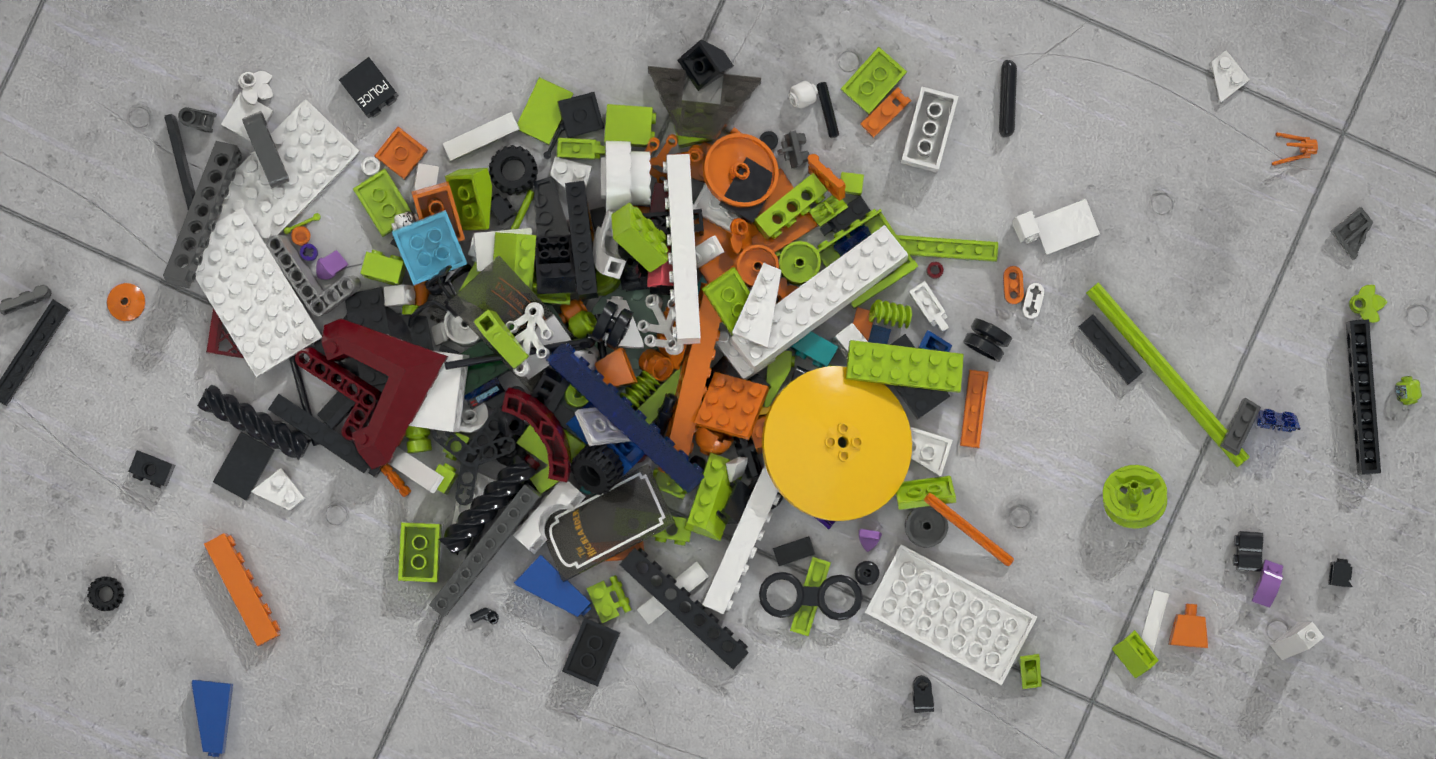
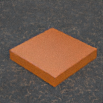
M397 127L374 156L405 180L427 153L428 149L400 127Z

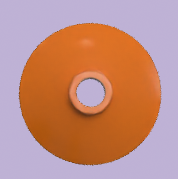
M119 284L110 291L107 298V307L111 315L116 319L132 321L138 318L144 311L145 296L141 289L133 284ZM124 298L128 299V303L126 305L122 304V300Z

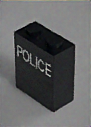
M370 57L339 79L340 83L367 118L371 116L374 118L379 115L385 105H392L397 100L396 97L399 96Z

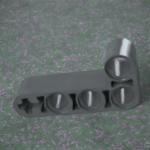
M262 111L244 117L242 119L244 127L271 188L289 182L288 174L269 133Z

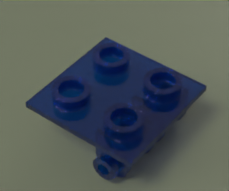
M1272 409L1259 411L1260 418L1257 419V426H1260V428L1270 429L1272 426V430H1274L1276 426L1278 431L1281 429V431L1285 432L1301 429L1297 416L1292 412L1277 413Z

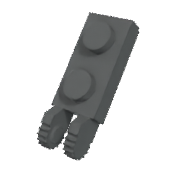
M46 285L36 286L32 292L25 291L20 293L19 297L3 299L0 303V313L7 315L49 298L52 291Z

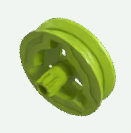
M1128 465L1115 470L1106 479L1103 486V506L1106 514L1113 522L1126 528L1138 529L1154 524L1162 517L1167 507V487L1165 481L1155 470L1142 465ZM1122 487L1128 489L1126 494L1120 491ZM1146 489L1151 490V492L1147 495H1144L1142 491Z

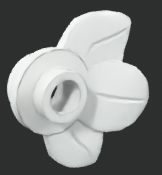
M258 71L254 74L251 72L241 74L238 82L239 86L243 89L242 96L244 100L251 105H255L258 98L262 100L272 98V89L267 84L272 79V75L265 71ZM250 80L252 83L246 84L245 81Z

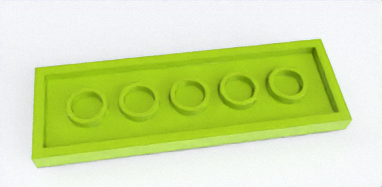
M850 340L846 379L960 393L964 354Z

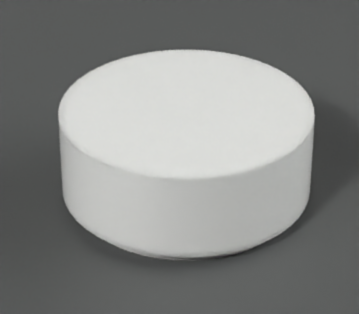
M367 157L362 161L361 169L367 176H373L380 172L381 164L375 157Z

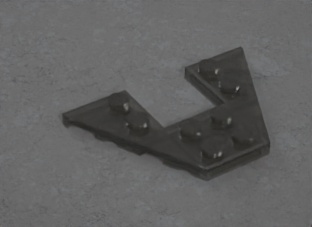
M648 66V74H650L654 82L655 89L659 92V97L669 113V118L674 124L678 136L717 139L721 131L727 127L731 118L739 112L744 102L751 97V93L761 84V78L724 74L720 104L685 101L682 98L686 70Z

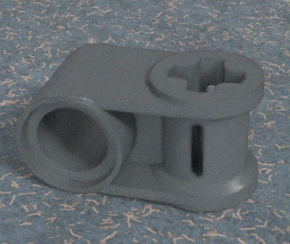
M189 107L182 108L179 111L178 118L184 126L213 133L212 125L214 118L217 117L216 113ZM192 113L193 117L190 121L186 122L183 120L184 114Z

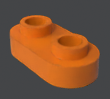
M1010 266L1003 274L1004 298L1007 303L1016 305L1024 297L1023 273L1019 267ZM1014 273L1016 279H1010L1009 274ZM1015 292L1017 294V298H1011L1010 293Z

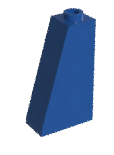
M542 555L514 582L524 590L577 617L580 615L584 617L591 609L589 607L591 602Z
M192 680L203 752H208V756L219 757L226 750L233 684Z

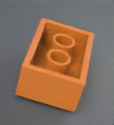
M448 181L411 192L419 220L446 210L458 242L465 240Z

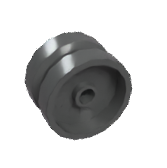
M931 506L918 507L912 510L905 522V533L909 540L916 546L923 548L933 547L941 543L946 537L949 528L948 519ZM926 522L931 526L929 530H925L923 527Z

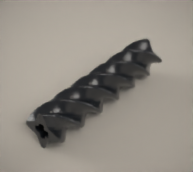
M210 385L208 389H205L197 405L201 410L213 413L218 419L230 422L236 429L247 431L251 437L263 440L271 448L280 449L286 456L297 458L298 461L305 455L312 439L307 440L300 431H290L288 426L281 421L273 422L267 413L256 412L252 405L239 403L235 396L222 394L215 385Z
M518 454L514 455L509 467L499 471L496 481L486 485L483 495L473 499L470 509L460 513L457 523L448 526L445 530L444 538H439V541L451 553L458 555L460 551L469 546L472 537L482 532L485 523L495 518L498 509L508 504L511 495L519 492L524 482L532 478L537 470L524 457Z

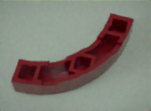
M509 387L505 392L502 411L517 416L523 421L525 420L534 428L547 449L549 461L548 479L567 483L571 473V452L567 436L560 422L539 400L523 391Z

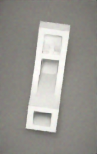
M608 210L602 226H598L595 233L593 260L596 269L600 273L620 279L626 261L619 256L618 243L613 239L611 214L614 212Z

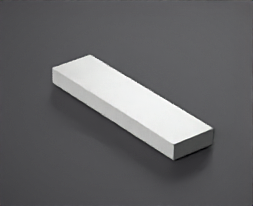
M510 112L443 143V146L450 161H454L517 132L520 128L513 113Z
M399 447L396 448L391 462L388 463L433 494L444 479L443 476Z
M696 562L675 579L677 581L675 585L679 589L684 587L690 592L709 576L699 563ZM673 588L667 589L665 592L666 598L674 599L676 597V590ZM654 596L637 609L648 624L668 610Z

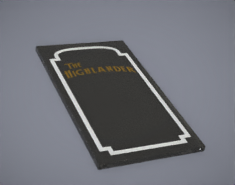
M646 464L623 476L606 494H588L574 511L562 509L551 514L545 524L546 544L561 580L565 582L675 525V520L668 509L651 471V467L649 464Z

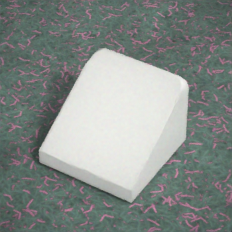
M443 322L431 327L435 345L449 342Z
M737 457L726 463L729 482L743 476L748 461L747 457Z

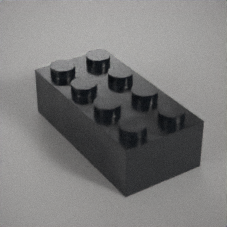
M906 334L890 344L915 348ZM893 385L917 420L950 397L947 391Z

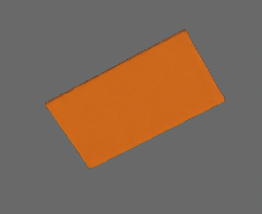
M781 168L779 169L777 185L772 194L766 199L757 217L793 189L792 184ZM788 204V205H787L788 211H790V212H795V211H796V208H795L794 205H792V204ZM809 212L804 216L800 214L795 218L797 221L789 228L787 226L781 229L782 233L774 240L772 237L766 240L758 230V233L752 236L753 245L767 246L775 253L818 225ZM779 216L772 217L774 223H781ZM699 218L694 220V224H699ZM703 218L704 236H700V232L694 233L695 247L715 235L724 250V253L699 268V271L709 284L732 267L736 269L738 257L743 250L735 254L730 245L732 233Z

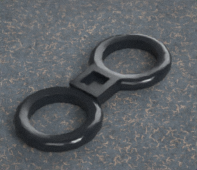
M778 572L768 576L761 584L759 590V600L763 609L771 616L778 618L790 617L797 613L802 606H818L822 613L830 619L837 621L847 620L856 615L861 608L863 600L862 590L858 583L851 577L841 574L830 576L822 582L820 587L803 586L800 580L790 573ZM776 580L789 581L796 589V602L787 610H777L770 606L767 601V589ZM838 582L849 585L855 595L853 606L843 613L830 610L824 598L828 587Z

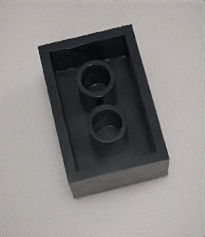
M584 618L562 672L598 687L621 632Z

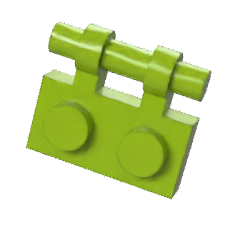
M616 575L609 578L612 583L609 587L606 586L603 580L586 588L602 623L620 616L617 608L621 606L625 613L632 610L629 605L630 600L625 596L622 589L623 584L621 581L619 582ZM614 590L619 599L616 603L613 602L610 592Z

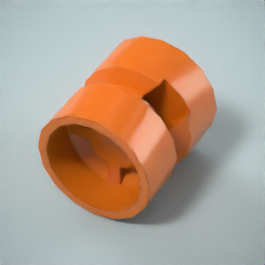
M655 349L645 350L639 358L640 369L648 372L656 380H666L673 372L674 365L672 360Z

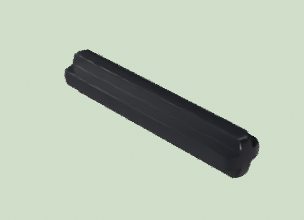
M821 82L817 84V90L829 137L834 138L839 136V130L827 83Z

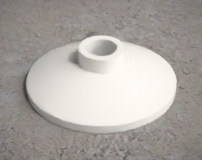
M472 398L464 399L460 432L472 433L481 429L488 419V410L484 403L471 410L466 401Z

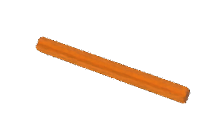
M931 493L926 495L924 501L1003 564L1006 566L1012 564L1014 561L1012 556Z

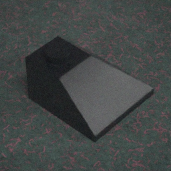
M699 40L677 60L697 91L723 76L734 66L724 50L704 40Z

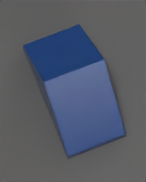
M927 330L918 348L949 352L952 345Z

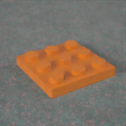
M715 372L694 423L699 427L749 440L768 394L769 387Z

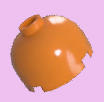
M699 426L695 434V441L700 447V452L707 456L710 453L716 455L723 454L731 447L734 439H731L732 435Z

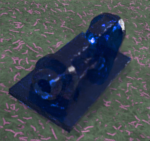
M864 224L860 225L849 233L850 238L844 236L835 242L833 248L839 253L840 257L872 235L867 226Z

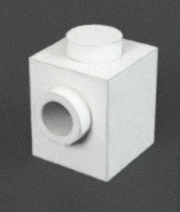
M403 284L384 287L385 306L415 305L413 285Z

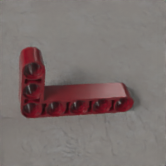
M307 347L299 351L295 356L298 366L356 402L341 430L345 439L354 440L350 426L354 427L356 431L367 427L378 404L381 392L336 362L327 361L326 356L314 348ZM304 353L309 356V362L304 359ZM320 363L325 366V372L320 369ZM336 374L341 376V382L336 379ZM352 384L356 385L357 392L353 391ZM368 394L373 397V402L369 401ZM359 410L364 412V418L359 415Z

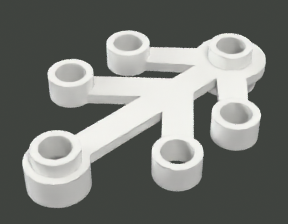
M656 294L648 295L645 300L646 306L653 310L659 325L641 320L637 328L643 333L664 334L667 340L657 339L649 334L645 337L644 343L651 348L655 346L665 348L666 352L671 355L680 354L684 349V344L677 345V338H673L672 333L674 320H672L671 308H675L673 306L675 302L671 301V299L668 301L667 306L670 310L666 319L661 310L662 298Z
M532 302L527 305L524 315L514 322L508 321L506 326L509 329L510 325L514 324V329L510 331L511 333H516L520 326L528 322L527 328L516 335L515 338L519 343L523 341L522 348L528 356L531 344L533 343L537 349V356L541 359H547L550 352L544 347L535 332L536 323L541 329V337L543 339L551 340L554 332L549 329L542 318L544 315L542 305ZM536 309V313L532 315L531 311ZM546 331L550 332L548 337H545ZM542 350H545L544 356H541ZM528 358L519 365H523L521 372L518 370L519 366L514 369L516 375L527 377L530 374L531 366L527 363Z

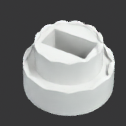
M606 141L605 157H601V199H606V213L608 210L616 212L629 202L632 205H650L651 189L649 187L651 183L649 174L651 169L649 162L651 159L650 152L631 151V142Z

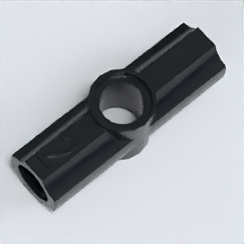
M733 436L738 457L748 458L745 468L747 479L759 476L762 468L758 461V453L751 436L749 440Z

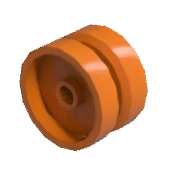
M751 245L744 249L738 257L737 272L749 288L753 287L760 272V269L756 270L754 268L755 263H759L761 267L763 263L779 269L776 254L767 246Z

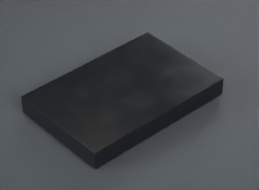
M746 157L743 163L749 167L750 174L748 178L742 180L735 176L724 195L728 199L737 202H752L760 199L766 194L772 181V172ZM740 167L737 173L743 175L746 169ZM720 201L719 205L752 224L765 201L752 207H735L723 201Z
M240 432L213 483L247 501L275 450Z

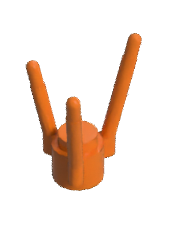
M1277 132L1276 136L1300 141V143H1287L1286 145L1299 147L1300 152L1303 154L1274 161L1272 165L1283 164L1302 158H1311V154H1317V140L1310 139V137Z

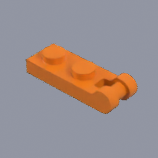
M899 87L860 123L872 138L912 101L908 96L905 97L901 93L902 90ZM895 98L900 102L898 106L892 102Z
M809 155L808 173L810 175L814 173L826 189L839 201L845 198L846 185L844 181L840 178L838 179L830 168H826L819 161L818 155Z

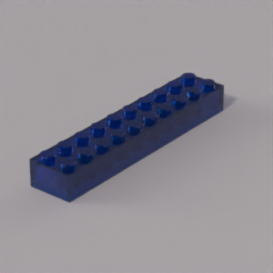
M561 343L545 361L686 493H690L705 477L702 474L704 470L696 463L691 464L688 461L690 457L683 450L677 451L674 448L675 443L668 436L663 438L659 434L661 430L654 423L649 425L645 421L647 417L640 410H633L631 408L633 404L625 396L621 398L616 393L619 390L611 383L607 385L603 381L605 377L597 370L592 371L588 367L590 363L582 356L578 358L574 354L576 350L570 344L566 343L564 345Z

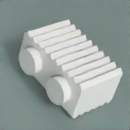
M1033 211L1017 216L1012 221L1020 243L1026 242V244H1029L1039 238L1038 234L1041 229L1037 225L1038 222L1034 218Z

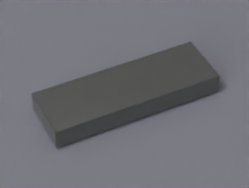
M1243 398L1220 446L1237 456L1261 407L1249 399Z

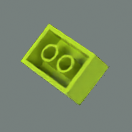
M629 202L611 214L613 239L648 272L651 273L668 261L667 237L662 230L659 231L650 219H646L639 208L634 207Z
M401 522L398 581L439 583L441 549L439 538H441V524Z

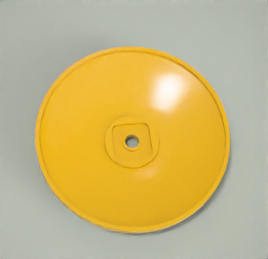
M843 366L818 368L806 372L791 381L781 390L771 404L762 433V451L765 466L779 493L792 506L803 513L828 521H847L861 518L884 506L902 485L908 472L912 455V436L909 421L897 397L885 384L846 379L847 367ZM840 437H843L846 440V446L844 448H841L838 445V439Z

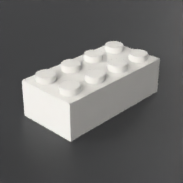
M921 87L901 163L938 172L959 96Z

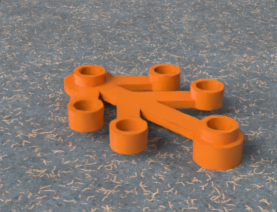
M670 134L657 157L649 160L651 164L649 174L655 177L658 183L664 184L660 177H665L667 180V173L659 172L652 166L659 165L663 168V162H666V155L678 143V137L675 134ZM655 137L650 138L645 151L650 152L651 155L653 151L657 150L660 145L659 139ZM669 139H674L675 143H671ZM651 142H655L657 146H652ZM692 145L687 152L670 155L690 154V160L698 162L702 159L704 150L700 145ZM692 153H697L698 157H694Z

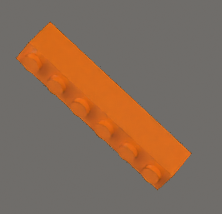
M223 533L204 543V546L256 645L261 646L280 636L279 631L281 628L276 620H272L270 616L272 611L269 605L263 603L261 599L263 594L260 588L254 586L252 582L254 577L249 569L246 570L244 567L245 559L241 552L237 553L234 547L236 545L232 535L228 536L227 533Z

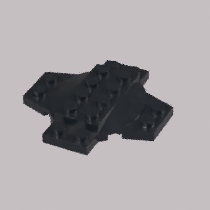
M382 287L356 292L345 300L347 315L343 319L434 351L427 317L418 315L410 328L408 320L411 315L396 313L391 308L385 306ZM322 339L314 343L315 349L325 355ZM350 356L334 361L378 389L382 394L389 376ZM320 363V369L325 372V366ZM336 374V379L341 380V376ZM368 394L369 401L373 402V397Z

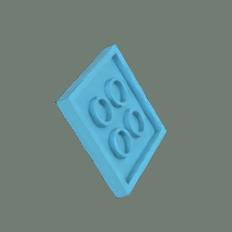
M446 210L392 231L413 285L431 279L448 265L452 266L449 270L451 271L467 264Z

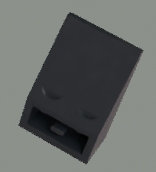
M571 235L536 237L535 266L537 294L576 292V274Z

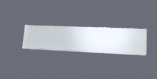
M1154 590L1141 637L1152 652L1155 648L1169 597L1168 593Z

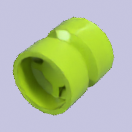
M582 382L572 383L564 393L566 403L573 408L583 407L589 402L591 397L589 387Z
M408 426L405 437L409 438V441L406 442L407 453L432 451L431 440L428 438L430 435L429 428Z

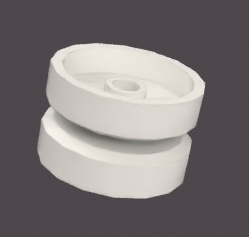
M462 302L467 309L456 318L447 311L444 317V329L453 342L463 347H472L485 339L474 323L483 314V311L472 303ZM468 321L469 325L467 327H464L463 324L467 323Z

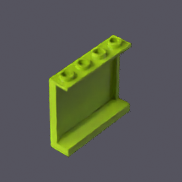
M875 209L871 210L866 214L867 218L861 222L859 219L849 225L850 229L845 232L844 230L837 232L833 235L835 239L830 242L825 240L817 246L821 261L825 267H828L885 225L906 252L907 250L882 214L881 209L878 211ZM908 253L907 262L852 301L850 305L853 309H856L917 269V263Z

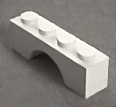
M559 481L554 486L553 491L542 499L537 509L530 512L528 519L516 528L513 536L535 554L547 541L545 524L550 515L562 509L574 511L586 496L569 481L567 483Z

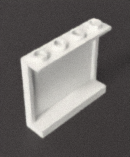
M434 351L449 356L446 362L469 358V355ZM443 363L432 388H429L427 397L409 426L460 432L468 366L446 370Z

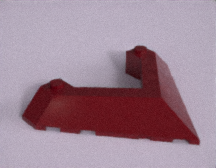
M340 318L324 325L322 345L327 361H339L350 356L389 376L369 425L352 433L358 453L371 469H376L391 462L393 453L397 446L401 444L409 424L416 417L427 397L429 388H432L439 375L440 368L449 356Z

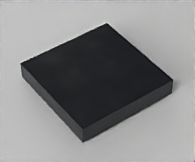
M595 92L557 101L567 138L604 129Z

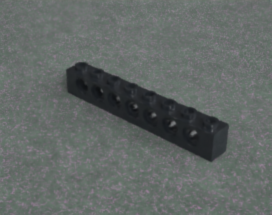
M1369 319L1351 320L1346 322L1357 475L1380 474L1381 464Z
M641 547L638 550L634 548L619 565L728 666L734 669L749 653L746 650L748 646L740 639L736 641L731 637L734 633L726 626L722 628L717 623L720 620L712 613L710 615L705 613L703 610L706 607L698 600L693 602L689 598L691 594L684 587L679 589L675 585L677 581L670 574L665 576L661 572L663 568L655 560L651 563L647 559L648 554ZM640 562H645L648 565L647 572L639 573L637 565ZM659 575L662 578L660 586L652 585L651 579L653 576ZM673 588L676 590V597L674 599L666 598L665 592L667 589ZM684 601L689 602L691 605L688 612H682L679 608L680 604ZM696 615H703L705 618V622L700 626L694 623ZM717 628L719 630L718 637L710 638L708 636L709 629ZM725 641L733 643V649L729 652L724 651L722 648Z

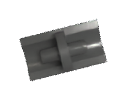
M796 130L785 134V141L781 142L782 149L777 150L778 155L784 154L785 161H790L791 169L808 162L809 152H800L799 145L806 143L805 134L796 133Z

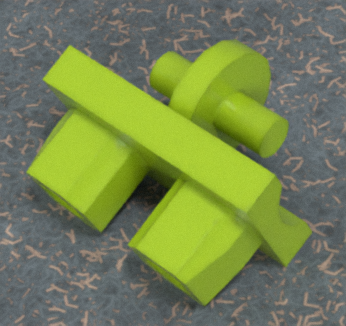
M831 195L811 209L809 213L819 227H821L847 209L848 206L843 199L839 201Z

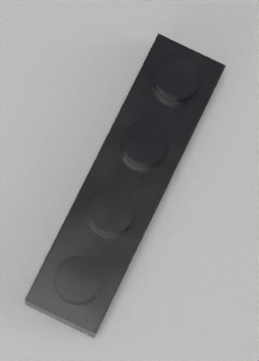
M1094 314L1078 326L1127 385L1143 373Z

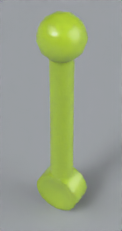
M315 213L313 217L292 227H285L283 231L285 234H290L295 227L303 226L314 220L319 221L321 216Z

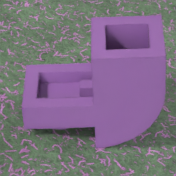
M1264 560L1260 578L1254 587L1252 602L1271 607L1282 582V565Z

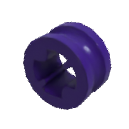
M305 244L300 249V255L305 261H314L318 256V250L312 244ZM306 248L314 250L312 257L304 255Z

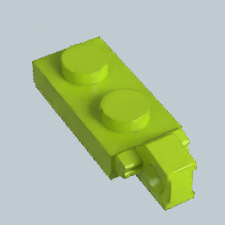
M558 138L557 157L595 160L600 159V155H605V146H601V141Z

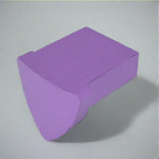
M335 250L326 257L318 259L316 264L317 277L323 280L331 279L345 269L348 263Z
M860 529V542L865 551L869 552L878 544L882 533Z

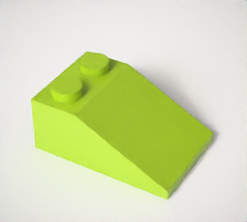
M488 168L459 169L446 175L445 179L446 182H449L462 230L489 229L492 183Z

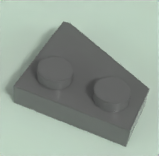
M1359 207L1331 230V233L1352 260L1357 258V253L1361 244L1364 243L1366 234L1370 230L1373 221L1364 209Z

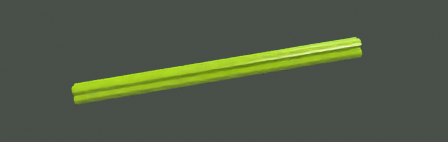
M1098 282L1087 291L1086 294L1235 466L1239 467L1250 456L1243 448L1235 456L1220 446L1227 429Z

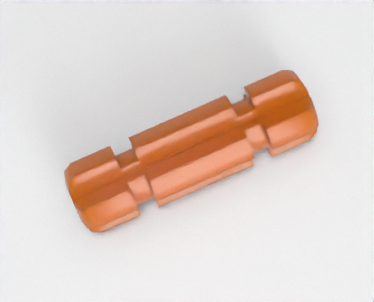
M389 464L381 468V472L388 476L387 479L397 490H400L399 493L403 497L411 493V489L407 485L405 486V482L393 471Z

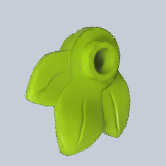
M1375 285L1363 286L1358 295H1354L1349 301L1351 311L1360 314L1363 320L1369 319L1370 323L1380 321L1377 311L1387 304L1385 298L1375 294ZM1356 301L1361 302L1360 308L1356 307Z

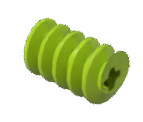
M877 299L871 305L869 322H873L874 318H876V323L880 324L883 319L884 325H887L890 321L891 327H894L896 322H898V328H902L903 324H905L907 329L911 322L912 310L909 305H897L894 302H882V300Z
M646 371L641 372L642 377H636L638 383L631 384L632 389L629 387L625 388L627 394L619 393L621 402L632 413L635 412L633 406L640 407L639 400L642 402L646 401L644 395L651 396L649 390L655 392V385L661 386Z

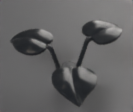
M469 263L459 267L445 282V286L449 285L453 295H450L440 282V278L446 276V273L452 268L451 265L441 269L438 274L434 275L426 283L425 286L429 288L437 282L448 297L444 301L446 305L444 306L435 300L427 301L411 314L408 320L410 328L414 319L431 305H436L445 312L449 311L455 318L467 309L460 301L461 299L458 297L452 283L462 274L470 272L472 266Z

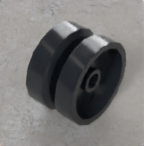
M608 301L596 323L591 339L601 343L608 333L606 346L616 350L629 329L634 312L624 308L616 317L619 309L618 305Z
M975 318L971 328L976 334L967 333L963 343L979 354L1000 362L1004 352L999 346L1008 347L1012 337L997 326Z

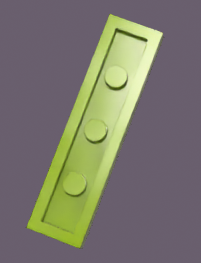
M812 557L804 586L820 587L822 582L826 580L831 562ZM802 606L794 615L790 631L809 636L818 606Z

